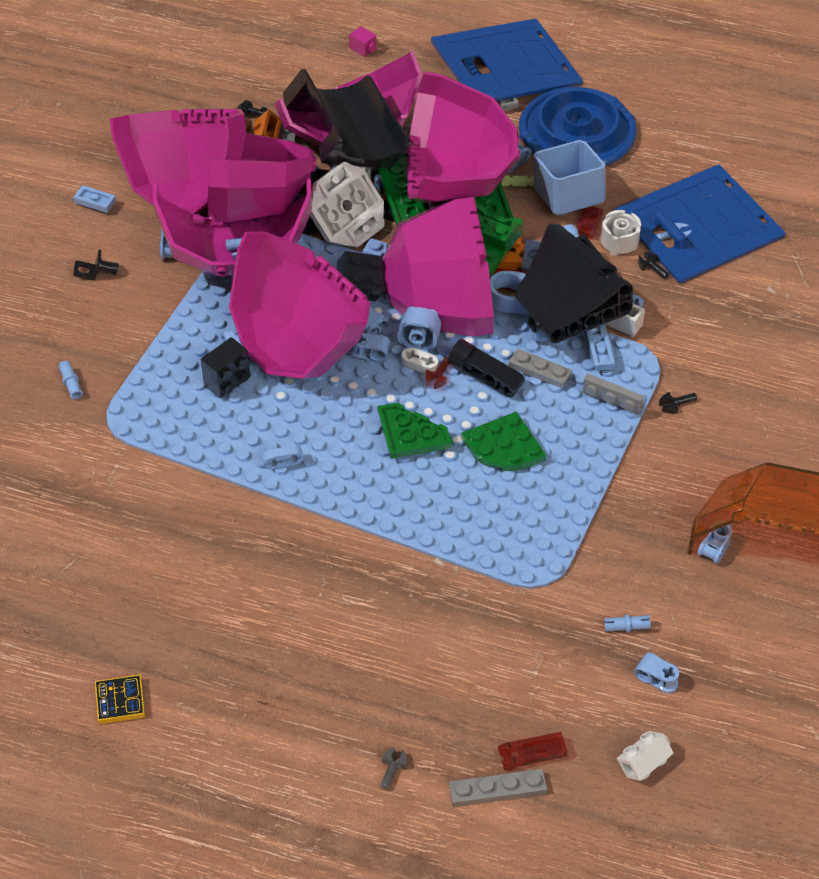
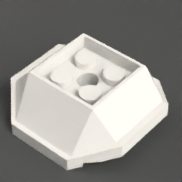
M342 162L313 183L312 212L310 217L327 243L356 248L384 227V201L364 169L350 165L347 162Z

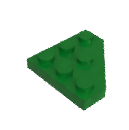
M398 402L377 406L390 459L452 448V441L446 426L442 424L437 425L429 421L428 417L416 411L414 413L405 409L404 405Z

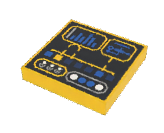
M141 674L95 681L99 725L145 718Z

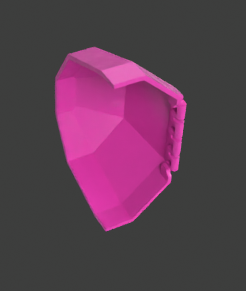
M410 51L374 72L333 88L348 87L359 82L365 76H371L403 128L405 119L409 116L422 73L414 52ZM283 98L274 103L284 128L318 147L329 135L317 112L287 110Z
M424 71L417 90L409 133V142L412 143L408 149V197L410 200L430 203L490 195L513 167L515 161L518 162L520 158V150H518L520 137L517 136V128L493 97L444 75Z
M182 109L181 113L178 110H166L110 118L112 139L131 188L153 206V183L157 182L161 198L192 214L202 212L208 207L210 158L241 160L246 137L245 117L241 109Z
M246 133L241 160L210 158L208 176L209 218L218 222H233L284 214L307 182V179L310 178L311 172H315L317 156H313L314 150L293 141Z
M307 179V194L291 204L284 214L259 217L258 221L252 218L237 222H216V220H211L209 217L192 214L161 198L157 182L153 183V203L156 216L173 258L208 275L224 277L234 275L236 260H233L232 253L237 252V250L227 252L226 239L242 238L245 232H268L298 244L312 212L311 179Z
M474 197L449 200L399 222L382 259L386 300L402 316L409 307L433 309L438 312V317L441 321L440 332L473 337L490 335L494 331L488 262L484 260L487 258Z
M245 232L237 249L229 310L242 346L248 350L250 359L256 362L269 375L302 379L321 377L359 342L368 322L371 304L367 300L368 297L346 277H343L321 255L316 258L315 253L311 249L268 232Z

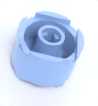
M409 307L403 314L397 333L398 342L400 344L403 343L406 348H416L424 352H428L431 348L434 349L441 330L438 312L422 307Z

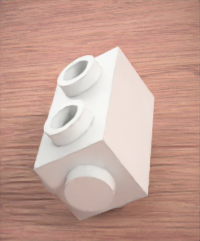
M648 731L642 734L640 740L634 745L626 747L617 760L627 778L641 781L648 778L654 769L664 765L667 759L674 753L667 736L662 733Z

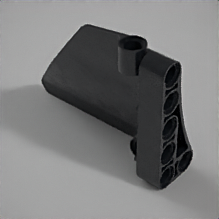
M549 224L536 255L515 292V297L528 313V325L531 331L534 333L541 331L552 343H559L629 314L633 307V286L617 274L616 266L609 263L559 224Z

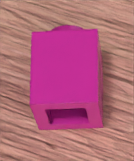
M360 26L349 34V48L366 57L377 49L376 35Z

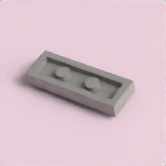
M518 348L508 362V366L562 389L572 376V369Z
M588 373L585 376L582 392L639 415L643 406V395Z

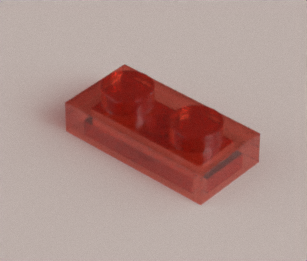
M592 206L583 210L577 224L579 236L585 234L588 239L593 240L604 209Z

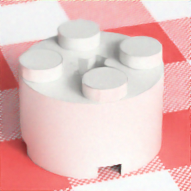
M615 210L605 216L602 223L601 243L611 255L617 256L629 253L638 248L641 230L640 219L633 213L631 215L625 213L624 210Z

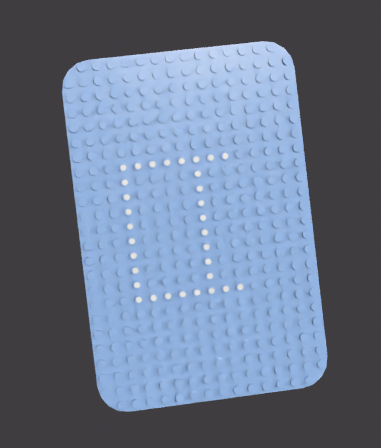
M303 233L298 242L299 245L311 249L315 253L316 258L321 255L336 269L337 261L345 251L361 253L340 245L327 243L325 240ZM202 272L112 398L106 411L107 425L114 437L131 447L511 586L533 589L546 587L556 582L569 569L658 385L661 369L657 357L645 345L607 332L615 361V369L595 371L584 333L559 343H552L549 339L538 342L530 337L531 329L528 325V314L503 313L493 308V334L473 337L440 332L435 348H431L427 352L438 358V370L434 374H424L402 364V352L406 349V346L398 342L397 333L403 316L386 300V294L383 293L376 302H369L371 303L370 308L384 314L389 319V323L380 333V335L386 336L390 340L388 355L385 361L376 362L356 359L352 357L349 350L321 377L302 379L269 375L256 362L252 361L249 356L251 377L220 399L204 386L200 359L223 343L221 333L231 329L240 341L229 310L233 275L220 277ZM464 339L508 365L509 360L518 348L572 369V376L562 389L520 372L525 378V383L513 397H507L469 374L448 364L447 360L457 341ZM587 373L643 395V406L639 415L582 392L584 378ZM398 402L404 405L406 410L413 413L416 411L428 417L429 421L437 425L442 424L446 426L452 441V448L390 459L377 406ZM517 411L547 455L546 461L518 471H502V468L491 465L487 467L476 460L461 439V433ZM289 445H299L301 447L304 458L299 464L277 469H267L265 467L262 456L267 450Z

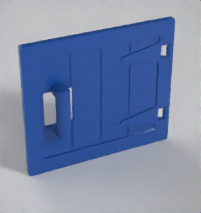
M537 19L431 37V43L459 83L489 95L496 101L548 92L559 88L579 86L583 83L582 78ZM480 57L490 70V73L481 74L474 65V58Z
M719 164L615 208V210H624L625 213L630 215L633 213L640 219L641 230L639 240L651 253L658 255V261L679 284L782 239L786 234ZM728 181L732 187L729 188L725 183ZM763 217L767 223L764 224L760 218ZM674 223H683L689 226L679 229ZM662 227L674 240V247L668 249L655 235L653 230ZM692 230L688 236L683 233Z

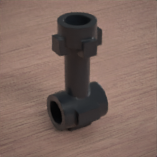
M248 100L240 103L237 109L243 111L244 117L248 113L261 116L268 110L266 107L261 109L255 108Z

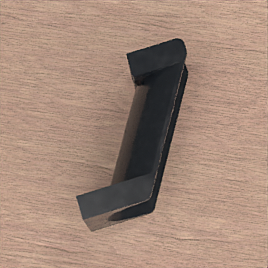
M301 69L283 92L287 110L317 112L328 130L329 135L319 145L322 164L338 165L342 162H347L350 165L359 167L391 169L409 149L408 136L371 76H365L359 82L348 87L318 89L307 70Z

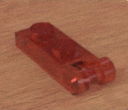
M562 732L508 742L498 746L499 755L503 757L502 765L505 771L513 770L519 766L566 757L568 754ZM513 752H518L519 756L512 757L511 754Z

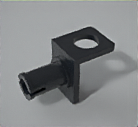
M98 250L95 264L75 261L73 276L95 281L99 271L117 275L119 263L102 260V250ZM86 267L89 272L81 273L78 268Z

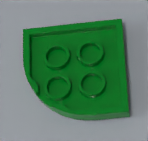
M517 411L461 433V439L473 457L487 467L491 465L502 468V471H518L546 461L547 455Z

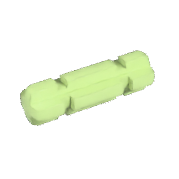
M505 175L502 179V186L527 187V185H530V187H534V176L528 178V176L513 175V177Z

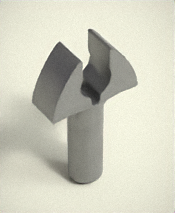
M395 747L388 750L382 756V763L388 766L381 783L382 789H390L397 769H407V759L404 750L401 752V757L393 762Z

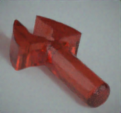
M448 357L443 358L436 371L426 370L427 387L430 381L436 378L434 389H438L447 383V377L442 375L449 365L447 362Z

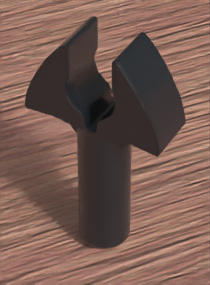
M644 252L645 259L639 255L638 264L642 271L646 268H651L663 279L669 276V273L656 263L658 255Z
M667 392L660 398L659 406L664 405L662 406V412L677 414L678 405L696 401L697 395L696 393H691L675 398L671 396L670 392Z

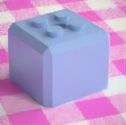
M577 140L535 152L533 155L534 190L555 215L560 216L602 204L605 201L606 164L586 141Z

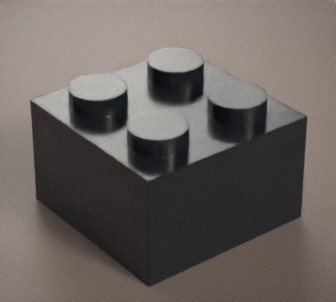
M350 251L343 253L337 261V270L368 297V301L376 302L385 292L382 256Z
M232 337L200 359L204 386L220 399L251 377L248 350Z

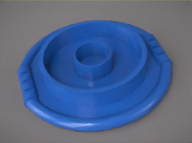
M565 87L541 94L525 107L520 116L518 127L520 139L531 149L533 154L540 150L582 140L586 141L606 166L615 163L625 156L632 148L637 135L635 117L616 96L586 87Z

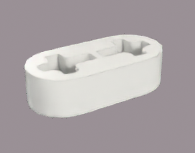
M406 348L403 350L402 364L404 366L428 375L434 374L438 370V358L416 348Z

